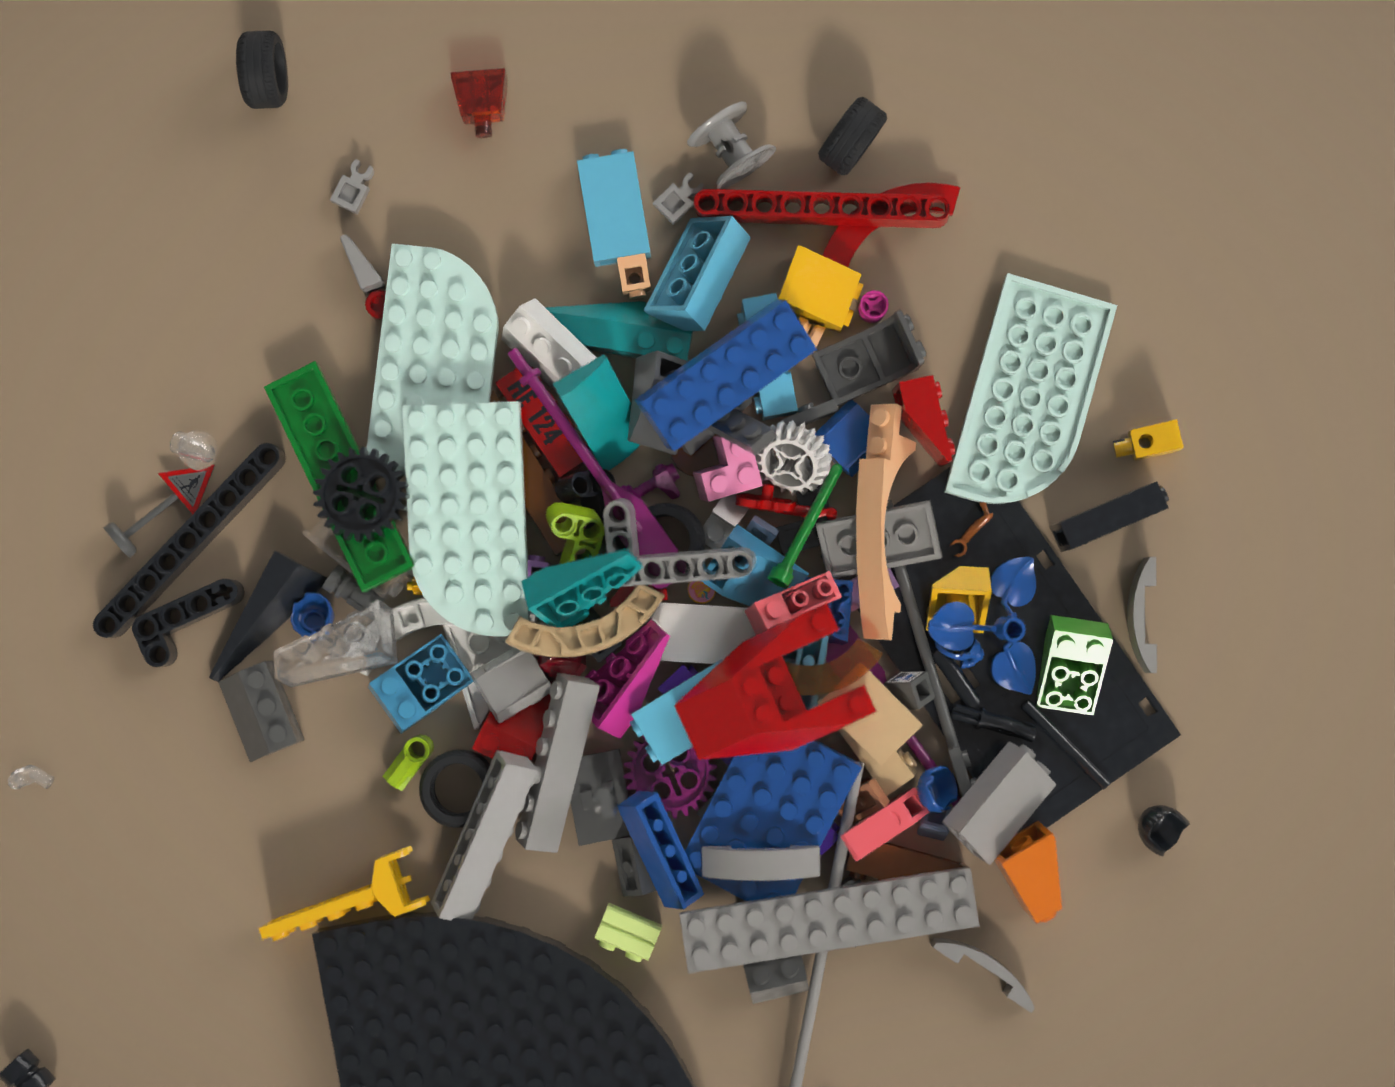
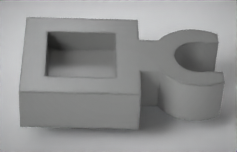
M356 159L351 165V177L342 175L330 201L358 215L370 191L369 187L365 186L364 183L373 177L374 169L372 166H369L365 173H358L361 162Z
M692 173L684 177L680 188L673 183L653 202V205L673 225L694 206L689 198L691 196L694 197L699 191L704 189L702 183L694 189L688 186V183L694 178Z

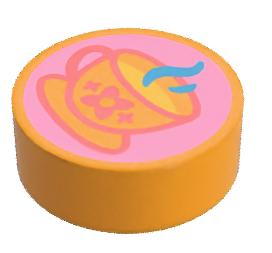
M690 581L687 588L689 597L699 604L710 602L716 593L715 590L702 581Z

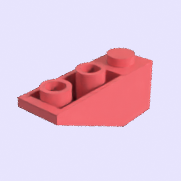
M830 571L753 603L745 610V613L755 634L758 635L818 606L834 602L842 596Z
M913 787L892 798L888 805L870 814L840 837L855 861H858L915 824L930 811L920 803L917 790Z

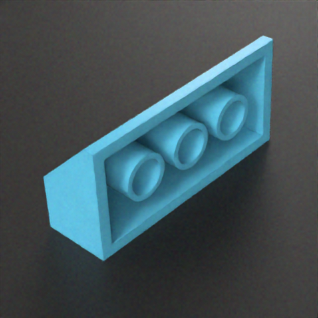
M733 216L690 218L644 308L648 315L683 331L706 330L751 238Z

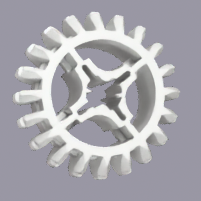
M794 420L789 422L788 425L783 421L778 423L777 426L772 424L770 427L773 428L777 438L755 456L759 472H764L762 481L770 480V484H773L774 487L776 485L780 487L781 493L787 489L790 490L792 496L797 491L802 495L807 492V489L814 491L818 485L825 481L826 475L829 474L831 469L832 455L828 453L830 445L823 444L824 435L816 436L815 428L806 429L805 422L800 426H796ZM808 455L811 458L813 468L809 464L810 461L807 458Z

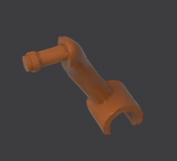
M979 502L984 516L977 519L960 539L950 543L949 546L959 544L962 547V552L953 557L959 558L967 552L966 544L993 517V513H989L987 503Z

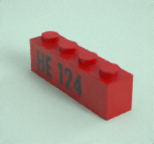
M515 368L495 383L508 402L521 401L522 423L559 477H566L582 467L584 462L529 384L522 386L519 382L523 376ZM548 390L549 394L551 395V397L554 399V401H555L556 404L558 405V402L555 400V398L553 397V395L551 394V392Z

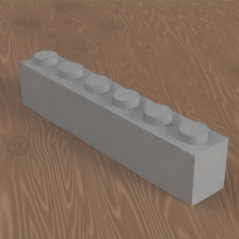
M557 673L556 681L551 685L549 709L544 713L542 736L536 744L537 756L534 764L537 769L536 781L528 791L521 820L517 822L515 827L516 840L526 850L558 852L600 685L590 678Z
M499 750L496 751L431 901L439 918L452 920L453 918L473 919L474 914L479 911L485 889L491 884L492 873L496 864L502 859L503 848L507 839L513 834L517 816L523 810L528 791L536 781L537 769L528 757Z

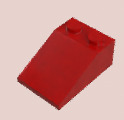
M550 694L543 697L538 703L524 708L513 717L501 723L497 722L490 711L472 749L491 759L494 758L496 751L499 750L528 757L532 762L536 755L537 741L542 736L544 728L543 716L545 711L549 709Z

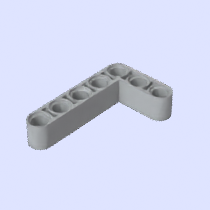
M619 498L609 503L604 509L603 517L607 554L626 550L621 549L616 543L617 535H623L629 542L627 550L641 561L643 568L622 586L741 578L747 576L756 565L755 553L747 547L639 555L634 505L627 499ZM614 506L623 507L626 513L624 520L615 518L613 514ZM735 556H745L748 559L749 567L746 569L738 568L734 562ZM706 558H715L719 562V570L710 571L705 564ZM678 560L688 562L690 566L689 573L679 572L676 566ZM649 562H655L660 566V575L654 576L648 571Z

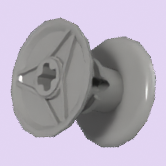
M743 101L735 103L709 118L687 140V145L690 147H699L711 141L717 149L716 156L718 158L722 157L729 167L718 178L716 183L717 189H724L741 181L762 166L776 151V146L770 144L752 151L746 142L747 135L745 133L741 134L735 126L747 110V103Z

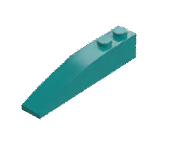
M635 301L545 307L588 350L630 358H637L654 351H660L688 361L693 331H683L648 315L644 311L648 302Z

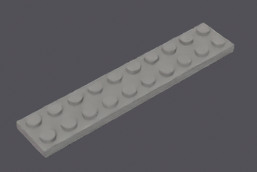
M969 866L679 912L688 973L979 926L972 874Z

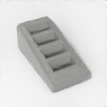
M346 234L340 236L360 289L364 293L369 294L385 287L384 280L351 238Z

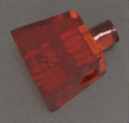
M505 68L451 72V79L464 124H475V137L477 138L492 137V122H502L505 117L508 76Z

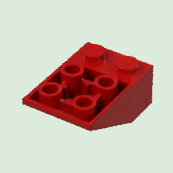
M929 375L898 382L892 389L895 404L902 406L900 421L939 467L945 466L952 461V455H955V447L952 438H947L945 427L949 426L946 410H941L939 399L942 398L939 381L935 382L934 376Z

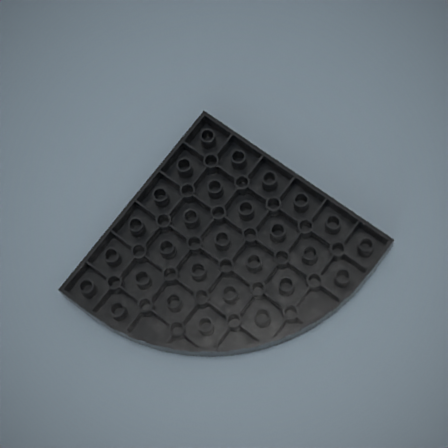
M409 912L395 917L393 915L379 916L323 927L312 933L341 1087H696L672 1040L651 1016L649 1010L645 1006L643 1007L621 982L611 977L598 964L586 956L578 954L558 940L533 932L527 927L516 926L486 916H474L473 919L453 918L452 920L439 918L436 912Z

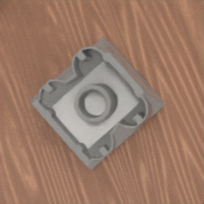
M514 647L470 673L472 680L498 723L513 717L519 711L538 703L543 697L550 694V681L545 677L534 656L531 653Z

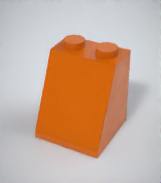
M1037 821L1015 834L994 860L1021 907L1036 924L1050 921L1056 916V912L1062 909L1056 838L1050 830Z

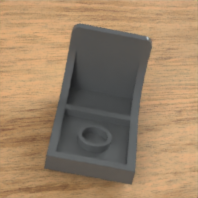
M901 309L895 311L891 317L883 322L812 353V357L831 399H835L837 406L919 370L924 364L923 357H926V351L920 340L915 341L911 332L914 330V325L908 314L904 315Z

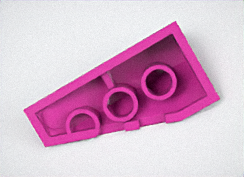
M650 620L631 636L619 653L616 655L611 653L606 658L607 663L599 670L593 669L585 676L600 685L591 722L598 729L619 739L622 738L630 727V722L634 720L631 714L641 708L670 638V635L655 621Z

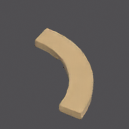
M636 585L627 599L615 608L614 611L600 619L574 627L543 625L519 616L505 644L531 654L547 657H574L595 653L623 641L636 632L656 611L665 595L647 585Z

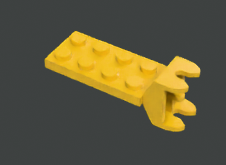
M412 846L398 849L376 859L372 884L270 920L258 928L262 940L268 937H272L273 941L282 939L296 931V927H300V930L304 931L317 926L319 922L324 921L323 918L326 916L328 921L346 915L345 913L351 911V907L355 906L356 911L374 905L373 903L377 901L394 917L426 905V902L430 901L429 895L414 900L410 899L405 883L411 881L410 875L402 876L397 862L398 858L408 855L409 852L413 851Z

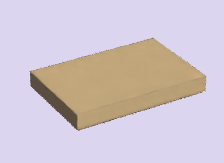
M859 662L819 704L865 685L877 712L843 728L882 766L923 724Z

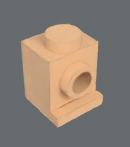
M645 253L617 258L623 296L629 295L631 300L646 297V292L651 291ZM637 275L640 277V282L632 284L629 281L630 277Z

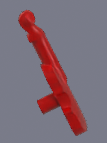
M763 483L762 495L738 493L736 495L735 505L774 511L778 514L806 517L811 507L798 505L796 501L791 499L773 498L774 485ZM834 507L823 508L818 518L826 516L829 520L836 519L837 510Z

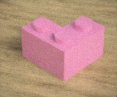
M719 435L713 436L719 464L693 472L699 498L707 502L763 486L755 455Z

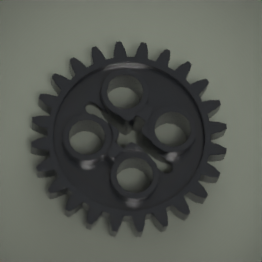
M361 447L359 455H357L353 448H349L348 457L338 452L339 461L337 463L328 459L331 468L330 470L320 469L325 477L324 479H315V482L321 485V489L313 491V494L321 497V500L313 503L314 506L323 508L317 516L321 519L328 518L324 526L328 529L335 526L333 534L339 536L344 532V539L350 541L354 535L355 540L359 543H362L364 535L371 542L374 541V533L385 537V527L394 531L393 519L397 521L403 520L397 514L398 511L408 509L401 502L410 498L408 494L402 492L403 489L409 486L408 483L399 481L405 476V473L402 470L394 472L399 464L396 461L388 463L390 456L386 453L379 458V451L374 448L368 455L365 447ZM352 470H357V480L351 484L347 483L348 473ZM384 478L386 481L385 488L380 492H375L374 483L378 479ZM344 486L358 492L364 491L371 496L383 498L386 502L381 504L364 497L358 498L353 494L338 491L337 487ZM347 497L349 506L346 510L339 512L337 508L339 500ZM370 506H375L377 510L375 517L371 520H366V509Z

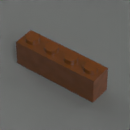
M888 842L858 861H855L848 850L844 866L845 870L850 871L849 876L861 880H866L867 876L884 880L966 867L961 862Z

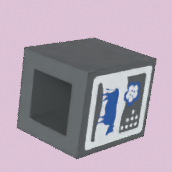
M901 671L884 683V686L908 710H919L935 698L928 671Z

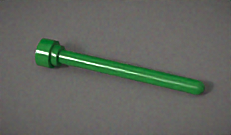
M836 463L831 467L782 563L772 567L767 578L773 584L781 588H789L794 578L792 567L843 471L840 464Z

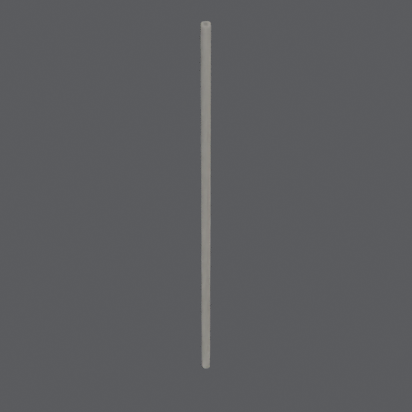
M860 761L856 762L863 765L845 799L828 888L841 886L848 848L840 836L852 828L864 763ZM828 951L815 953L790 1087H802Z

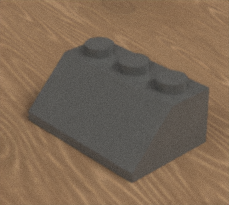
M273 660L263 661L218 682L250 762L304 741Z

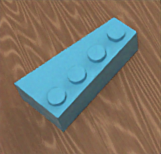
M777 293L742 299L741 313L737 314L738 325L740 326L778 299ZM786 371L758 391V397H753L756 414L762 413L763 420L794 415L798 412L791 371Z

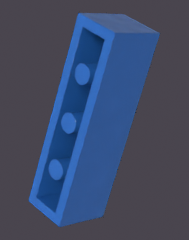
M638 791L617 805L664 907L684 910L702 897L705 893L658 793Z

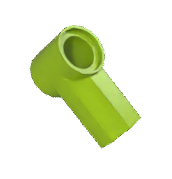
M422 734L409 739L402 751L382 777L394 788L403 791L424 762L432 755L434 751L432 739ZM415 741L421 742L425 746L424 756H418L413 752L412 747Z

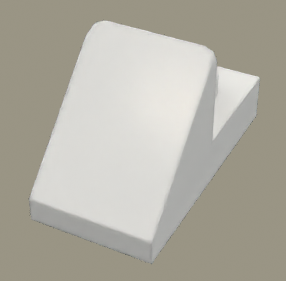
M734 494L720 499L703 526L705 545L712 549L721 548L735 526L740 524L750 509L735 505L736 496Z

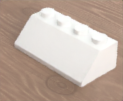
M536 298L520 305L504 325L501 340L511 349L517 347L530 367L534 369L539 368L542 372L539 376L557 394L558 392L553 385L554 382L597 358Z

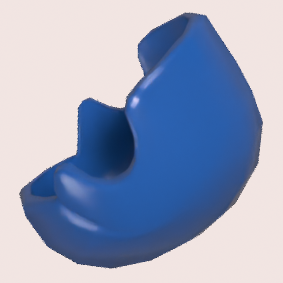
M308 592L304 594L303 599L293 604L290 621L294 631L303 638H319L332 628L335 614L327 598L320 593Z
M938 766L924 771L918 780L917 794L920 803L930 812L949 810L950 806L948 805L958 799L957 782L954 774L948 767Z

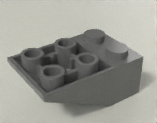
M654 351L636 358L628 441L672 455L677 454L678 449L672 451L666 448L635 402V399L688 361L660 351Z
M802 955L743 964L753 1004L805 992L809 989Z

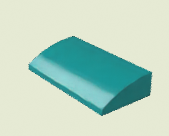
M605 354L553 383L602 469L611 470L640 446V444L628 441L631 402Z

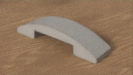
M1156 557L1143 558L1133 577L1127 603L1129 638L1134 655L1144 673H1157V644H1145V587L1156 586Z
M820 845L732 849L731 846H702L703 877L759 881L817 877L821 875Z
M933 938L930 944L933 948L957 964L965 954L1007 982L1003 993L1029 1012H1033L1035 1007L1026 990L1010 971L995 958L972 945L945 938Z

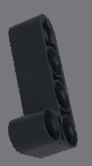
M603 469L609 479L616 484L613 474L609 470ZM590 471L577 472L563 477L556 482L555 493L560 501L564 503L581 501L582 507L593 509L604 524L605 503L602 488ZM595 522L587 523V529L591 528ZM605 534L597 556L607 554ZM617 536V537H616V543H617V545H618L621 549H626V547L623 545V543L621 542V540H620L619 537Z
M220 579L137 617L133 622L132 631L147 664L152 667L172 665L177 659L178 652L170 634L241 602L245 593L243 585L237 580ZM227 587L233 588V591L229 593L230 597L222 596L217 598L214 595H220L222 593H225L227 591ZM201 596H204L208 603L207 608L203 612L199 611L196 605L197 600ZM175 608L181 613V619L176 624L170 618L171 612ZM149 620L153 622L155 627L150 636L144 630V625ZM160 646L166 651V657L162 662L156 658V650Z

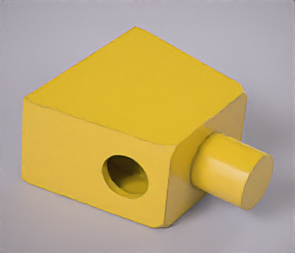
M1177 419L1130 430L1128 438L1113 441L1116 458L1133 455L1134 461L1177 452L1184 448ZM1147 438L1150 441V447L1142 448L1139 444V439Z

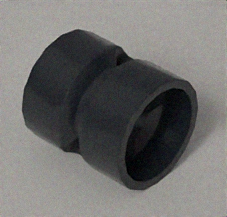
M30 1049L22 1052L0 1072V1079L7 1087H49L56 1080V1077L45 1067H37L40 1060Z

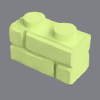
M608 903L594 938L599 940L598 945L602 948L614 951L616 947L626 951L625 956L633 961L641 962L642 959L648 961L661 932L662 924Z

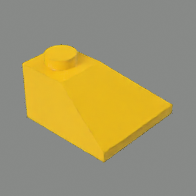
M959 566L932 585L925 626L926 631H928V622L943 605L954 601L965 603L972 609L974 613L973 625H985L992 592L989 568ZM973 630V633H984V631Z

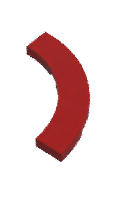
M932 182L914 183L895 187L880 194L944 196L950 202L951 210L949 216H952L961 187ZM881 205L872 208V212L875 215H883L887 212L886 208ZM905 206L900 210L903 215L916 213L915 209L911 206ZM933 207L929 210L930 213L945 214L940 207ZM858 208L852 211L849 215L855 214L858 211ZM838 226L825 247L822 256L848 268L860 245L872 232L880 227Z

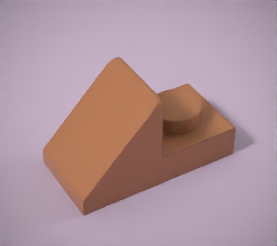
M866 778L860 783L853 823L884 808L890 803V800L875 778ZM845 801L838 812L841 818L843 814Z

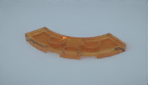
M858 638L848 651L828 663L815 666L796 665L787 661L785 663L800 695H820L843 689L858 681L877 664L884 653Z

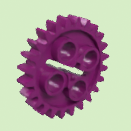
M642 735L645 741L643 744L639 741H634L633 744L638 749L637 752H627L633 758V761L624 762V766L631 769V772L623 775L626 779H632V783L626 786L627 790L635 789L636 792H654V786L657 783L664 782L668 784L670 794L664 798L660 797L666 812L671 811L674 819L677 818L678 810H682L684 815L688 816L689 806L699 810L696 802L698 799L703 802L708 801L703 794L704 791L713 792L714 790L708 784V781L717 780L716 776L709 774V771L717 768L716 764H709L708 760L710 759L698 760L693 747L687 750V756L683 760H675L673 758L669 761L671 767L678 768V771L675 772V778L681 790V795L678 796L670 776H664L662 773L666 770L665 764L661 765L660 763L659 768L654 771L645 768L643 761L649 755L645 747L649 743L644 735ZM693 772L698 779L696 785L685 787L681 783V776L684 773Z

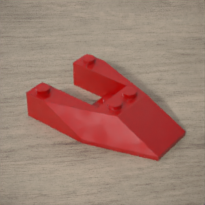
M827 603L743 641L674 705L698 760L790 751L877 712L865 685L852 689L809 710L806 709L782 656L839 630Z

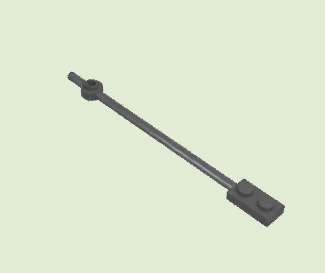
M888 500L886 509L894 507L892 500ZM906 566L894 567L925 671H928L935 694L933 700L963 797L976 782L975 778L969 779L966 769L972 767L967 750L961 751Z

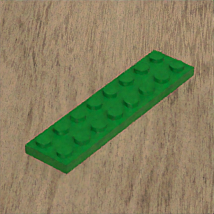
M313 361L264 386L313 491L321 489V485L316 483L315 479H324L325 475L320 471L321 468L330 470L331 466L328 459L337 463L339 461L338 452L348 457L349 448H353L357 455H359L360 449L319 364ZM352 470L348 473L347 483L351 484L357 480L358 471ZM375 482V483H374V490H375V492H380V490H379V488H378V486H377V484H376V482ZM344 486L337 487L338 491L353 494L358 498L364 497L377 503H385L383 498L371 496L364 491L358 492ZM345 497L339 500L337 505L339 512L346 510L349 506L348 498ZM370 506L366 509V520H371L375 517L377 512L375 506ZM394 519L392 524L395 530L393 531L385 527V537L374 533L373 542L369 541L365 535L362 543L357 542L354 535L350 541L345 540L344 532L339 536L335 535L358 585L364 593L415 567Z

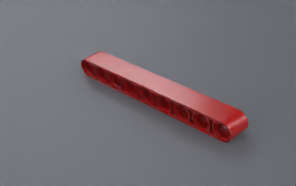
M703 189L694 198V206L699 218L733 216L738 223L941 228L948 222L951 210L948 199L940 195ZM704 201H713L715 206L711 210L706 211L700 208ZM734 201L743 203V207L739 211H731L728 207ZM762 202H768L772 205V208L767 212H760L757 206ZM790 203H797L801 207L796 213H790L785 208ZM818 204H826L830 208L824 214L817 213L814 210ZM852 204L858 208V211L855 214L849 215L843 211V208L846 205ZM881 205L886 208L887 212L883 215H875L872 212V208ZM905 206H911L915 209L916 213L912 216H905L900 210ZM933 207H940L945 214L941 217H934L929 210Z

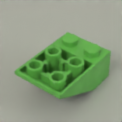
M1056 615L1050 616L1044 642L1036 707L1094 715L1113 641L1108 623Z

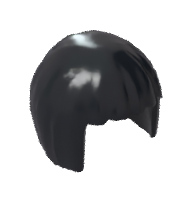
M1157 805L1147 808L1141 814L1138 821V832L1142 842L1149 850L1159 856H1164V853L1177 843L1183 830L1190 823L1179 811L1165 805Z

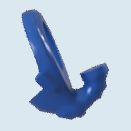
M975 637L973 644L967 649L962 650L961 653H952L935 642L936 648L942 654L952 659L961 660V669L975 666L976 663L984 658V651L981 648L980 642Z

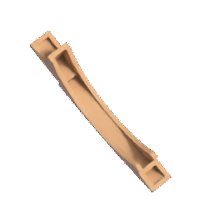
M898 404L871 405L866 459H859L856 504V563L864 639L892 640L894 613H900L901 603L893 589L886 563L884 544L885 515L889 493L895 476L907 457L916 450V442L899 435L902 406Z

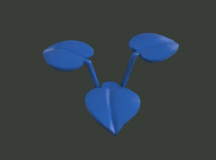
M1017 557L999 565L993 572L990 580L992 593L997 597H1002L1001 605L1008 614V617L998 618L994 626L973 625L974 613L972 609L965 603L954 601L943 605L928 622L927 629L936 643L954 651L967 649L973 644V630L992 631L999 639L1007 640L1003 645L1004 652L997 653L992 659V677L999 686L1005 689L1030 695L1032 694L1036 678L1035 658L1028 645L1023 642H1017L1025 634V625L1020 619L1016 618L1017 614L1012 612L1008 604L1014 607L1028 604L1036 591V576L1034 572V558Z

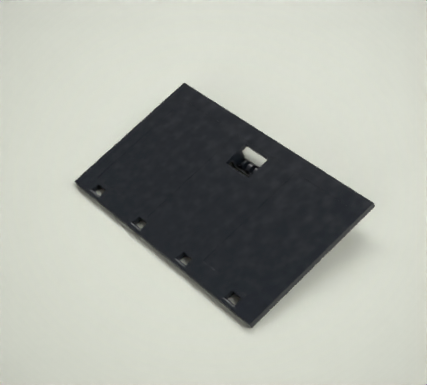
M950 466L893 505L897 507L927 500L931 501L942 558L905 566L934 663L937 664L960 697L953 704H960L978 710L984 707L986 711L1037 724L1021 706L1028 699L1036 705L1044 642L1050 616L1056 615L1102 622V620L1019 501L1006 504H986L989 513H993V517L966 544L967 552L959 558L953 557L962 552V547L959 544L949 546L950 543L960 539L977 519L984 516L979 502L944 493ZM1042 550H1044L1053 563V566L1048 567L1046 570L1036 557ZM1017 557L1034 558V572L1036 576L1034 597L1028 604L1021 607H1014L1008 604L1012 612L1017 614L1016 618L1020 619L1025 625V634L1017 642H1023L1028 645L1035 658L1036 678L1032 694L1027 695L999 686L993 679L991 674L992 659L997 653L1004 652L1003 645L1007 640L999 639L992 631L974 633V637L980 642L981 648L984 651V658L976 663L975 666L969 668L980 684L976 688L972 686L957 662L945 656L936 648L935 641L929 632L926 631L925 627L932 585L959 566L989 568L991 580L993 572L1002 563ZM894 567L890 568L895 579L897 580ZM857 574L835 579L851 580L857 577ZM898 587L894 591L901 603L900 613H894L892 640L878 641L899 672L925 671L900 587ZM992 592L985 625L994 626L996 620L1000 617H1008V614L1001 605L1002 597H997ZM1114 637L1094 715L1037 707L1111 783L1181 735ZM944 693L950 713L953 704ZM1145 697L1155 710L1149 716L1145 714L1139 705V702ZM931 700L923 707L944 736L934 700ZM952 719L961 751L967 750L972 767L966 769L972 778L977 780L1008 742L1018 747L1022 744L1027 746L1036 754L1034 760L1042 763L1050 770L1051 773L1048 776L1055 782L1056 786L1018 832L1037 821L1048 828L1102 790L1038 724L1036 737L1033 742H1029L984 728L977 730L975 725Z

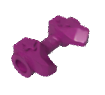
M672 463L655 466V469L652 471L653 477L635 488L631 485L621 486L640 499L656 488L662 490L671 499L680 496V492L675 485L676 480L680 476Z

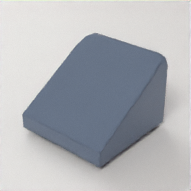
M950 806L949 810L943 812H929L921 818L917 827V835L944 841L949 833V829L942 821L951 812L952 807Z

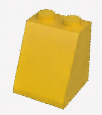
M798 245L778 300H786L796 317L803 316L809 322L841 332L843 325L849 327L854 310L849 309L852 299H859L864 284L859 282L860 273Z

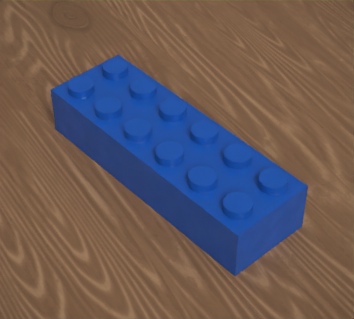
M776 299L637 397L635 402L666 448L675 451L815 352L817 348L787 301Z

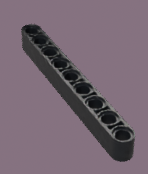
M270 443L259 445L100 611L93 621L95 633L104 638L122 636L133 625L135 619L141 616L283 467L286 460L283 450ZM269 450H274L276 455L274 462L266 465L264 455ZM249 471H254L256 475L255 481L247 486L244 477ZM233 491L236 500L233 505L227 506L224 501L225 496ZM213 512L216 520L214 525L208 528L205 524V517ZM192 533L196 541L193 547L187 548L185 538ZM170 554L176 560L172 569H168L165 565V559ZM152 575L156 583L154 588L149 591L146 588L145 581L147 577ZM130 596L135 600V607L132 611H128L125 606L126 600ZM110 617L115 621V628L112 632H108L105 626L107 619Z

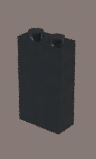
M1156 481L1049 527L1060 552H1064L1168 509L1169 507L1166 502L1169 501V497L1165 488L1162 485L1159 486Z

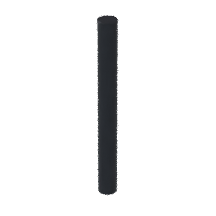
M1030 699L1021 706L1102 790L1111 784V781Z

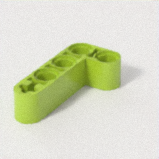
M557 502L548 507L546 519L552 532L560 538L567 539L559 564L598 555L605 534V527L593 509L563 502ZM560 517H567L563 523H556ZM595 522L591 528L583 529L587 523ZM586 549L583 554L575 555L578 550Z

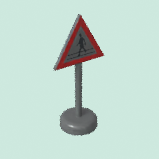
M215 464L158 473L174 493L125 532L115 523H108L103 527L119 548L131 558L136 553V547L129 537L178 498L192 514L198 510Z

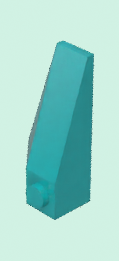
M626 549L545 567L521 581L527 609L549 626L571 627L584 620L589 615L588 610L595 603L601 605L607 599L606 594L612 588H620L643 568L642 562Z

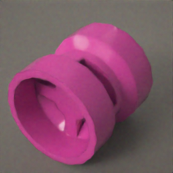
M876 290L864 294L858 305L860 318L867 323H877L882 320L889 306L887 297L884 293Z

